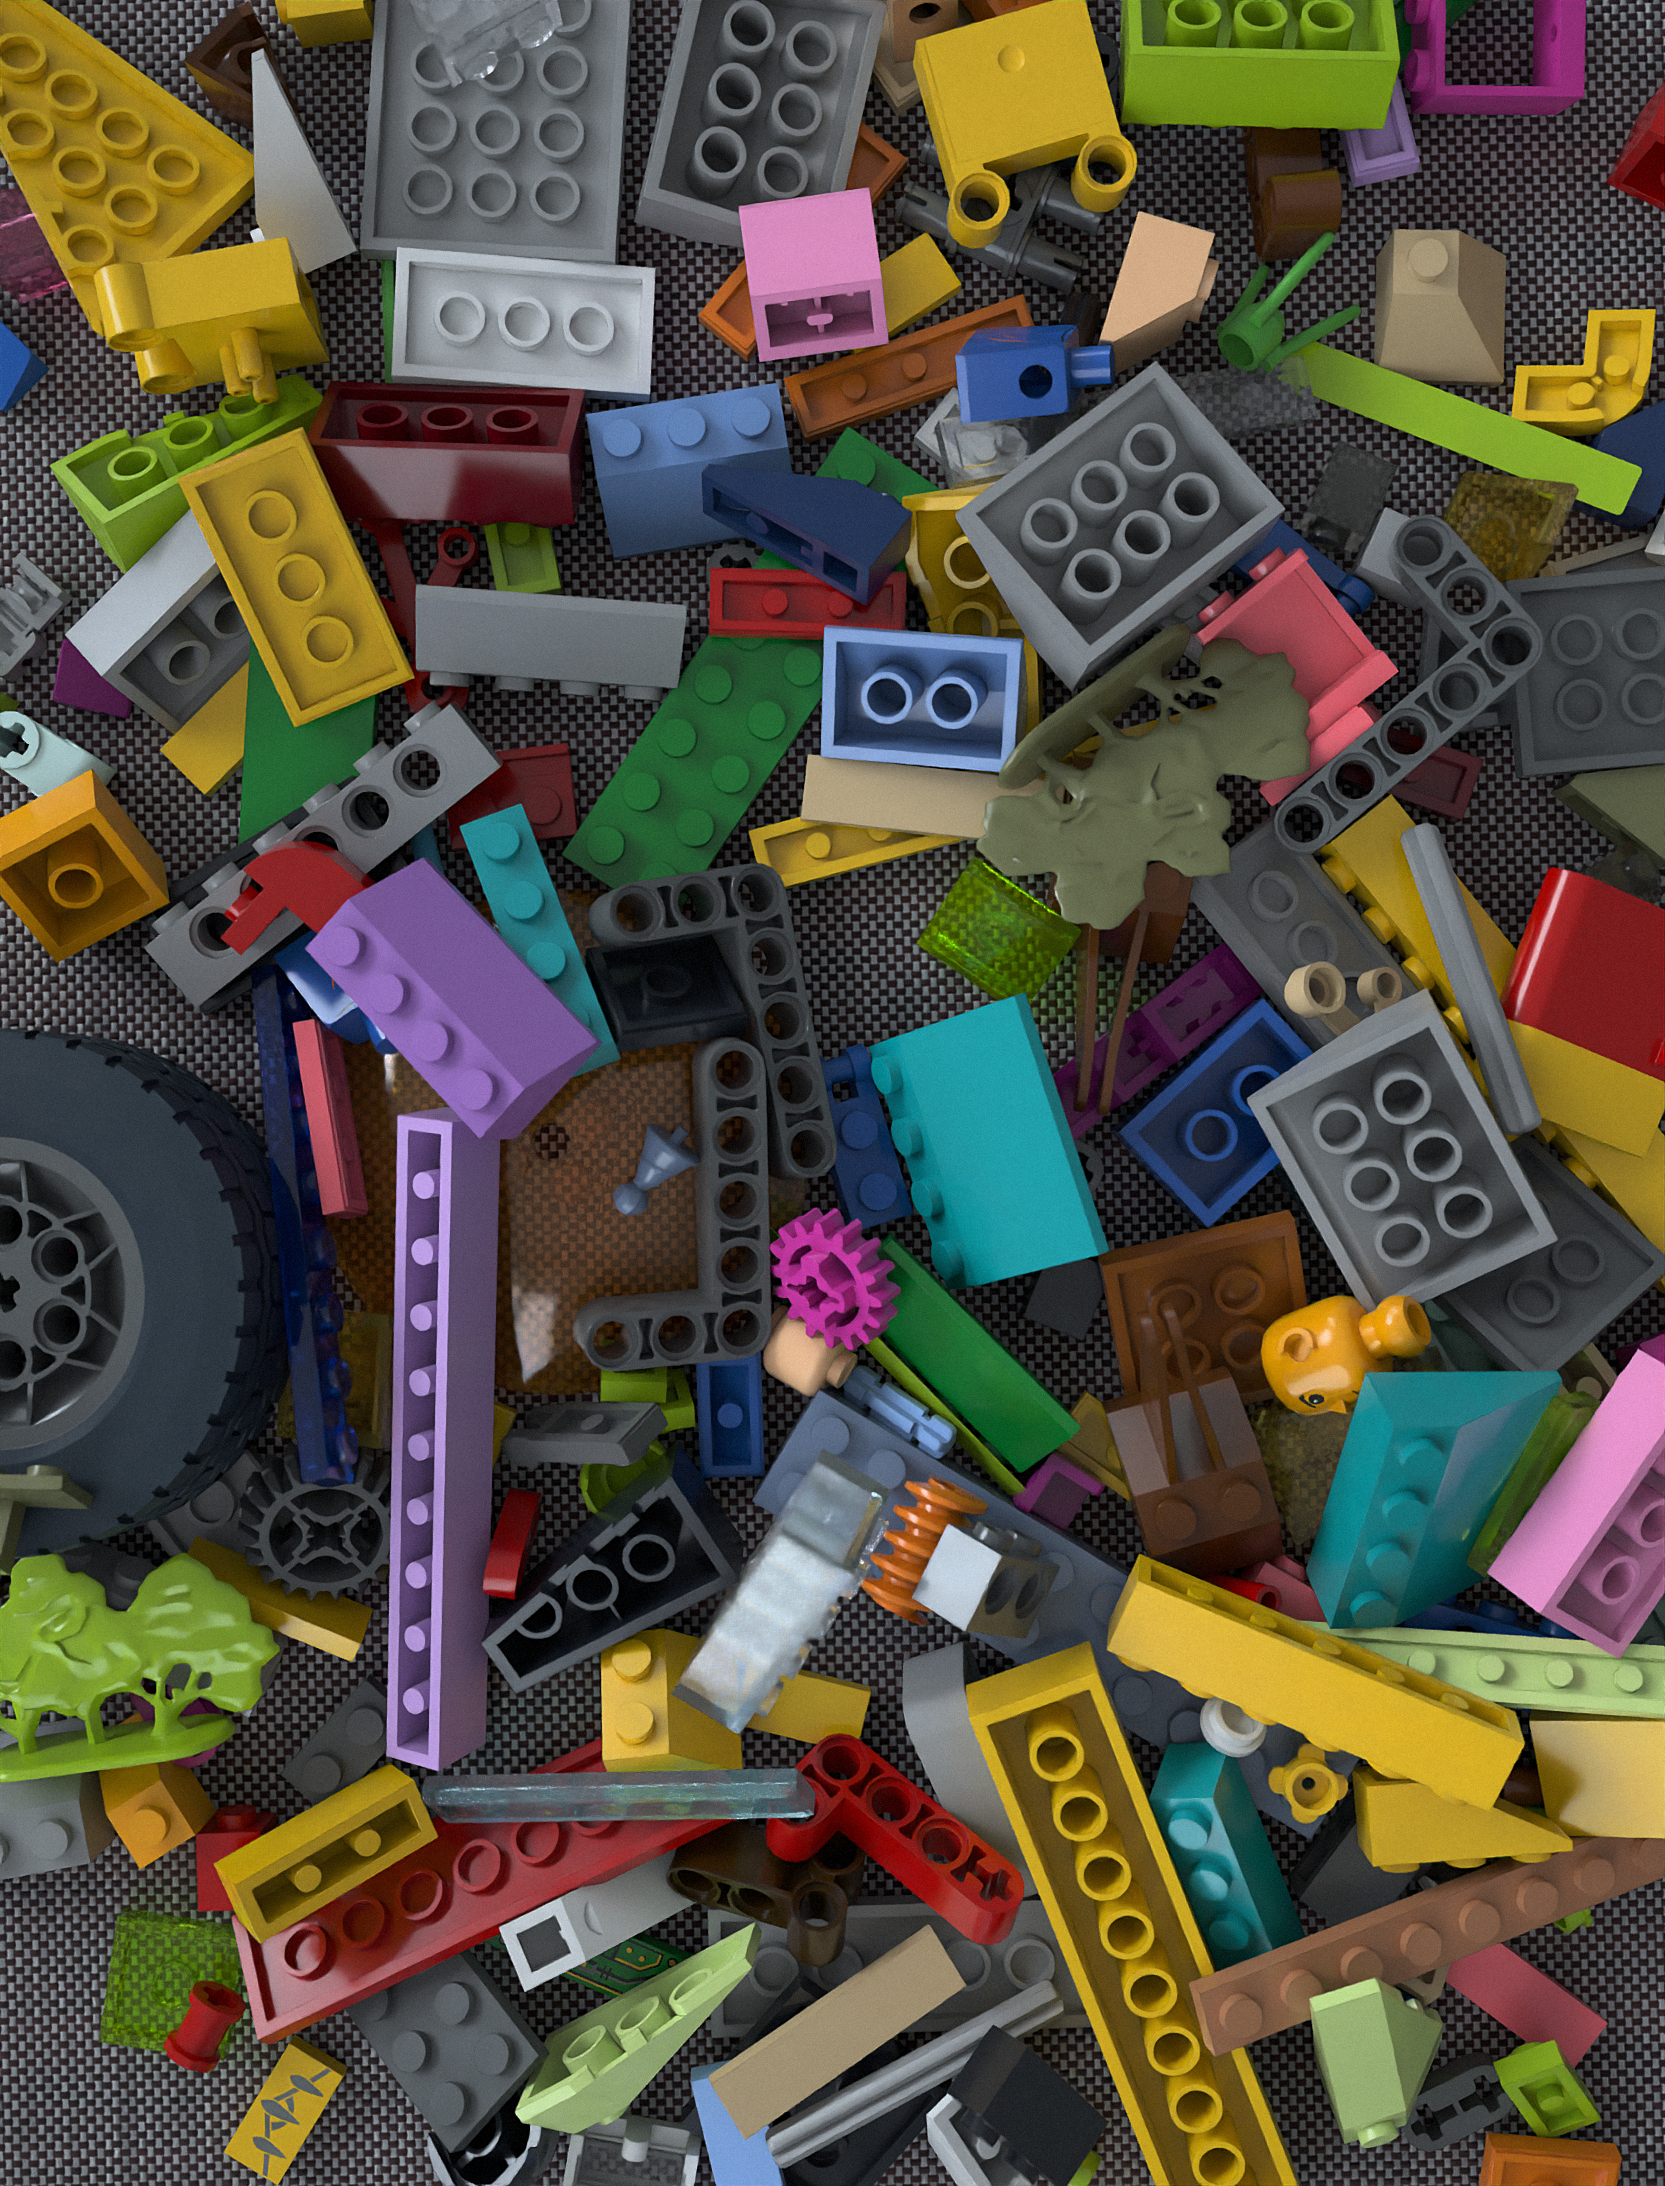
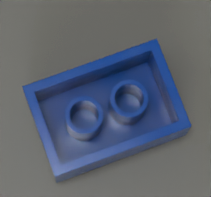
M1263 998L1251 1001L1110 1132L1196 1224L1209 1228L1280 1162L1249 1106L1247 1098L1314 1052Z

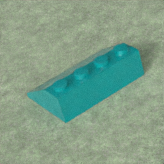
M1025 993L916 1029L869 1047L872 1057V1077L878 1090L884 1094L893 1121L891 1124L892 1139L897 1150L904 1155L913 1182L911 1186L912 1200L919 1214L925 1219L933 1244L931 1247L932 1262L938 1274L944 1278L947 1290L978 1286L1097 1256L1109 1251Z
M1557 1371L1365 1373L1305 1571L1330 1629L1394 1627L1490 1577L1487 1572L1500 1553L1562 1382V1378Z

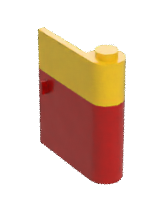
M1548 868L1499 996L1503 1012L1541 1118L1636 1157L1646 1159L1665 1109V910L1589 876L1565 869ZM1476 1058L1471 1071L1495 1117H1497Z

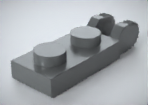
M564 1402L562 1405H544L543 1407L539 1405L538 1407L535 1406L524 1417L526 1419L524 1422L527 1425L526 1429H520L519 1431L517 1429L514 1431L510 1430L500 1441L502 1444L500 1447L506 1459L511 1461V1464L514 1463L517 1467L521 1466L522 1468L526 1466L528 1469H537L543 1462H564L570 1465L596 1463L626 1466L638 1461L648 1452L649 1444L668 1425V1422L660 1406L656 1405V1403Z

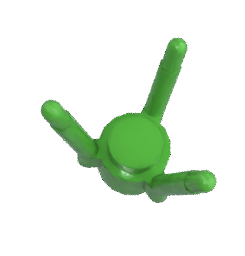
M1324 232L1266 300L1253 304L1270 274V268L1267 265H1261L1230 315L1217 327L1218 345L1229 363L1243 371H1253L1260 365L1264 371L1272 372L1287 356L1337 330L1361 314V308L1358 305H1352L1281 343L1283 338L1282 332L1285 329V319L1277 308L1335 239L1333 232Z

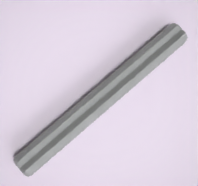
M1430 823L1416 825L1404 831L1400 841L1502 1131L1507 1135L1526 1133L1540 1126L1542 1118L1439 829Z
M1043 1980L768 2129L765 2133V2139L775 2163L779 2168H787L959 2074L992 2025L1021 2040L1060 2019L1065 2014V2008L1057 1989L1049 1980Z

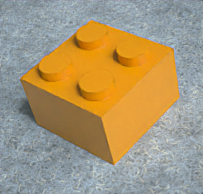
M93 769L0 818V896L56 963L170 903L165 864Z

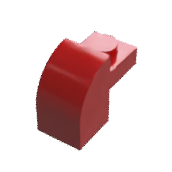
M293 841L280 844L264 852L243 869L245 873L264 889L259 893L249 885L224 913L233 924L220 938L242 955L253 945L285 907L318 934L349 898L373 886L376 882L342 853L327 845L311 841Z

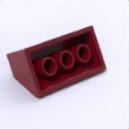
M330 381L307 437L345 521L355 522L368 518H396L412 524H422L432 520L466 521L475 526H488L497 522L530 523L538 528H553L561 524L574 525L582 493L585 390Z

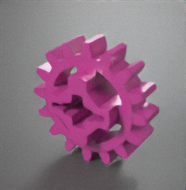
M814 1208L805 1215L798 1216L778 1231L781 1237L771 1243L769 1247L772 1253L779 1258L770 1264V1273L781 1278L782 1285L775 1289L774 1292L777 1297L790 1300L792 1306L789 1308L787 1315L791 1320L801 1316L806 1321L805 1329L807 1336L811 1338L821 1331L824 1333L827 1347L833 1349L843 1341L846 1348L850 1351L857 1348L863 1342L868 1344L889 1328L887 1322L897 1316L899 1311L890 1301L901 1293L900 1287L893 1282L887 1281L886 1274L894 1269L895 1266L893 1261L880 1260L876 1251L881 1245V1241L878 1238L870 1239L867 1242L861 1236V1221L856 1219L845 1226L840 1210L833 1209L826 1215H823L819 1208ZM855 1307H859L858 1313H856Z

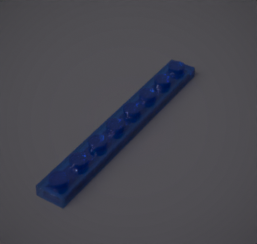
M270 965L250 970L275 1220L278 1232V1250L302 1482L331 1488L354 1483L352 1464H355L358 1458V1444L353 1428L347 1424L345 1398L349 1396L351 1391V1379L347 1364L340 1358L338 1332H341L344 1326V1314L338 1296L333 1293L331 1268L335 1267L337 1263V1249L331 1232L326 1228V1219L322 1212L293 1023L310 1018L311 1009L310 1005L284 971L276 965Z

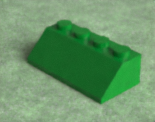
M891 1232L881 1241L880 1248L876 1251V1254L880 1260L893 1261L895 1268L886 1274L887 1281L898 1285L901 1292L890 1301L899 1310L898 1314L887 1322L889 1328L881 1333L890 1343L887 1347L913 1373L918 1371L935 1388L932 1393L958 1420L963 1416L981 1433L977 1439L1002 1465L1009 1461L1022 1473L1072 1438L1082 1428L1072 1412L950 1290H947V1287ZM855 1307L856 1313H858L859 1307Z

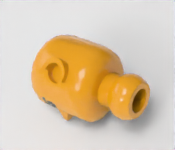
M1391 1295L1386 1297L1379 1303L1376 1310L1367 1313L1364 1307L1359 1304L1357 1298L1353 1296L1328 1297L1283 1315L1272 1323L1263 1335L1261 1348L1262 1365L1268 1383L1275 1395L1286 1407L1294 1412L1305 1416L1319 1415L1331 1411L1348 1414L1350 1413L1352 1403L1358 1400L1365 1373L1392 1372L1393 1356L1406 1358L1419 1355L1431 1341V1329L1423 1308L1411 1296Z

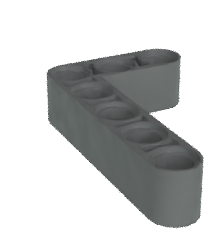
M1426 514L1414 516L1404 522L1396 532L1388 554L1389 567L1396 579L1460 651L1283 802L1275 814L1272 825L1273 836L1279 847L1289 854L1304 856L1311 855L1320 850L1520 680L1541 658L1544 641L1543 634L1538 625L1452 528L1439 517ZM1422 536L1429 538L1438 549V560L1431 565H1415L1406 558L1403 544L1412 537ZM1457 585L1471 586L1481 597V610L1469 616L1457 614L1448 603V590ZM1507 633L1519 638L1525 647L1523 662L1512 666L1499 662L1492 653L1491 644L1495 636ZM1448 678H1459L1466 681L1473 690L1474 699L1471 707L1466 710L1457 711L1444 705L1439 695L1441 682ZM1402 721L1414 724L1422 734L1421 749L1411 755L1395 752L1391 749L1387 740L1389 726ZM1347 765H1357L1364 768L1371 777L1372 786L1370 793L1360 799H1350L1342 795L1337 789L1335 781L1339 769ZM1296 808H1307L1315 812L1321 821V831L1318 838L1307 843H1300L1291 839L1286 833L1284 826L1287 814Z
M749 863L631 882L600 896L591 905L589 910L588 927L592 937L601 946L610 950H626L714 934L716 946L748 1016L746 1033L734 1036L757 1048L764 1059L766 1069L768 1173L779 1180L816 1178L827 1173L834 1165L837 1157V1140L788 899L781 876L773 868L765 864ZM740 883L746 885L753 894L754 907L752 911L746 909L739 899L738 887ZM680 892L687 894L694 902L696 916L693 922L686 919L680 912L678 907ZM619 901L627 904L635 914L636 926L634 932L624 929L617 919L616 908ZM753 946L758 947L766 957L767 969L764 975L759 973L752 963L751 952ZM767 1009L773 1011L779 1020L780 1031L777 1038L772 1037L765 1027L764 1016ZM781 1072L789 1077L792 1084V1095L788 1102L780 1096L777 1081ZM795 1135L802 1140L805 1147V1157L800 1166L793 1160L791 1155V1142Z
M733 1035L702 1040L694 1051L692 1061L694 1150L700 1161L695 1166L698 1289L600 1297L589 1300L581 1306L573 1321L574 1337L590 1361L602 1370L622 1371L744 1359L756 1355L765 1347L770 1339L771 1283L766 1069L764 1059L757 1048ZM737 1050L741 1059L738 1073L732 1079L720 1082L716 1076L717 1062L726 1052ZM740 1116L743 1127L739 1138L732 1144L719 1145L717 1135L721 1124L730 1117ZM743 1181L744 1193L740 1202L732 1208L720 1209L719 1199L724 1187L732 1182ZM745 1246L746 1253L742 1264L733 1271L723 1272L721 1270V1261L725 1253L732 1247ZM740 1309L747 1310V1319L743 1327L735 1333L723 1334V1323L727 1316ZM676 1315L684 1316L685 1323L680 1334L669 1340H660L658 1338L659 1329L665 1320ZM611 1321L621 1323V1333L613 1343L606 1346H596L593 1344L594 1334L600 1326Z

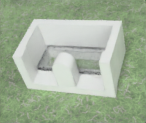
M623 2113L619 2118L607 2125H600L597 2122L576 2134H571L563 2186H694L701 2139L684 2128L681 2123Z

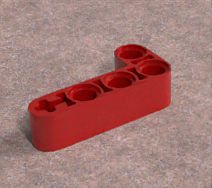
M841 1733L827 1736L772 1791L765 1839L767 1846L774 1855L791 1862L807 1860L816 1854L839 1830L970 1940L977 1944L992 1945L1000 1943L1009 1936L1024 1897L1025 1884L1021 1873L1006 1858L947 1810L942 1808V1806L861 1740ZM827 1773H842L848 1776L850 1779H834ZM876 1813H891L899 1821H885L878 1817ZM790 1814L801 1815L809 1822L802 1824L793 1823L784 1816ZM926 1854H941L951 1863H936L929 1859Z

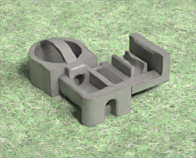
M19 553L14 559L20 565L17 571L22 576L19 575L17 577L18 581L11 589L0 588V677L10 682L17 681L27 671L21 664L25 658L30 656L38 659L47 647V642L42 636L35 632L30 634V632L36 628L42 633L73 599L69 593L36 563L22 553ZM47 589L52 595L48 597L43 591Z

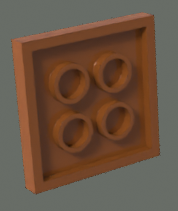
M1289 1210L1112 1250L1098 1255L1123 1396L1141 1391L1138 1311L1147 1309L1151 1316L1161 1348L1167 1374V1383L1183 1378L1165 1330L1160 1305L1171 1302L1179 1321L1193 1375L1226 1366L1233 1377L1243 1405L1277 1398L1268 1383L1262 1365L1261 1348L1263 1335L1272 1323L1281 1316L1308 1306L1296 1221Z

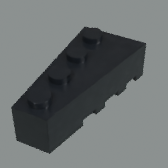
M679 1441L526 1574L516 1600L500 1597L493 1604L481 1644L516 1694L740 1581L744 1540Z

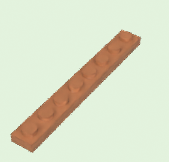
M1568 1836L1573 1841V1851L1554 1852L1551 1859L1537 1863L1520 1862L1511 1857L1192 1981L1189 1983L1205 2046L1215 2057L1311 2019L1309 1998L1372 1978H1377L1390 1986L1397 1985L1664 1878L1665 1839Z

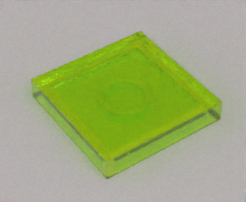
M974 856L916 944L998 1001L1025 993L1028 1003H1030L1074 945L1082 930L1072 923L1065 921L1059 914Z
M124 1908L117 1916L99 2042L167 2052L163 2044L168 2034L172 2030L178 2029L191 2005L188 1995L196 1982L202 1980L214 1981L233 1989L239 1994L242 1965L233 1925ZM234 2023L230 2025L219 2047L221 2061H224L230 2052Z

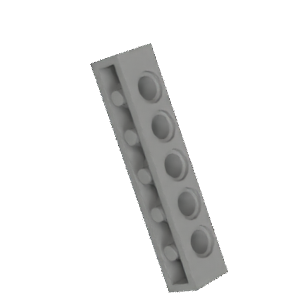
M433 700L403 724L411 733L408 738L393 750L384 741L380 742L353 764L361 774L342 790L331 781L302 804L310 816L291 831L281 821L254 842L252 846L260 856L267 850L280 844L306 841L310 833L323 832L335 840L340 853L366 874L499 769L504 762L455 701L442 710ZM425 751L437 759L440 765V777L436 784L420 786L408 777L406 760L410 753ZM366 791L375 792L386 800L389 806V817L385 824L372 826L359 818L356 812V800L360 793ZM233 861L202 884V887L209 896L190 910L181 901L156 920L151 926L157 931L159 936L144 947L195 1008L304 923L285 907L253 945L242 955L228 944L220 943L213 939L207 930L209 914L215 912L224 914L249 885L256 889V881L245 873L243 869L239 870Z

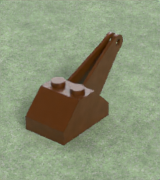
M1072 751L1070 765L1080 770H1085L1092 766L1096 754ZM1067 789L1065 790L1063 804H1070L1074 798ZM1164 861L1147 862V873L1144 881L1145 899L1136 906L1118 927L1110 930L1094 929L1090 923L1075 924L1065 921L1061 917V907L1054 890L1058 876L1051 872L1040 935L1041 946L1076 951V1078L1073 1111H1085L1089 1094L1095 1044L1098 954L1124 958L1098 1079L1096 1115L1107 1116L1113 1093L1117 1055L1138 961L1168 965L1183 926L1193 877H1185L1178 869L1170 867Z
M1168 1302L1160 1305L1162 1321L1183 1378L1167 1383V1374L1161 1348L1151 1316L1147 1309L1138 1311L1141 1391L1101 1403L1147 1557L1198 1579H1204L1282 1556L1283 1546L1279 1513L1263 1457L1232 1375L1226 1366L1193 1375L1178 1318L1172 1303Z

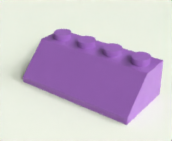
M426 858L419 859L349 898L305 948L479 1139H515L602 1044V1041L526 963L442 872Z

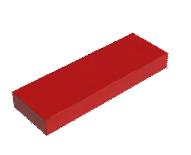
M710 568V637L824 640V627L826 625L905 631L906 572H892L869 604L865 606L804 570Z

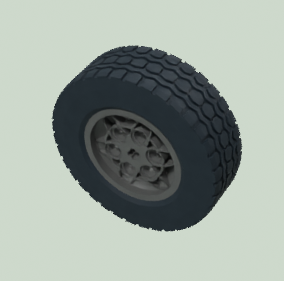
M0 1029V1468L5 1470L6 1474L26 1475L27 1468L35 1465L60 1468L71 1474L70 1481L93 1495L91 1509L26 1507L14 1558L17 1559L64 1552L144 1525L151 1520H156L184 1506L189 1500L195 1499L223 1476V1473L228 1472L251 1447L252 1443L249 1440L256 1439L261 1434L276 1410L271 1405L272 1402L279 1401L282 1398L293 1369L288 1367V1364L291 1360L297 1358L304 1328L298 1325L299 1317L306 1314L307 1283H301V1272H306L307 1269L303 1240H297L295 1230L301 1227L293 1199L285 1197L283 1189L288 1186L275 1159L265 1156L264 1152L268 1148L252 1125L248 1122L240 1121L239 1119L243 1115L221 1093L210 1091L211 1085L183 1066H177L178 1064L147 1049L138 1048L135 1045L86 1035L37 1030ZM16 1211L21 1215L23 1222L22 1233L19 1238L14 1233L12 1225L13 1216ZM71 1242L76 1245L79 1253L78 1264L74 1270L67 1260V1249ZM72 1309L77 1312L80 1318L81 1327L77 1337L69 1327V1315ZM19 1345H21L26 1355L24 1371L20 1369L16 1360V1351Z

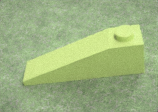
M1377 1978L1309 1998L1316 2067L1344 2144L1359 2140L1362 2148H1371L1394 2140L1399 2136L1396 2128L1407 2124L1442 2041L1443 2023L1438 2011L1433 2008L1423 2010L1420 2001L1414 1998L1404 2002L1398 1989Z

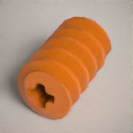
M928 1473L930 1478L927 1483L907 1481L904 1486L918 1500L916 1507L895 1505L892 1510L906 1524L904 1531L884 1528L881 1533L894 1548L892 1555L872 1552L869 1557L883 1572L881 1578L860 1576L857 1582L879 1605L904 1619L923 1626H930V1624L920 1611H934L913 1599L912 1596L947 1524L974 1528V1523L964 1513L984 1515L989 1507L985 1501L965 1488Z

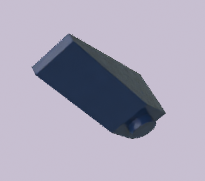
M709 464L702 472L704 514L865 606L869 604L909 551L913 512L904 508L890 494L876 492L858 481Z

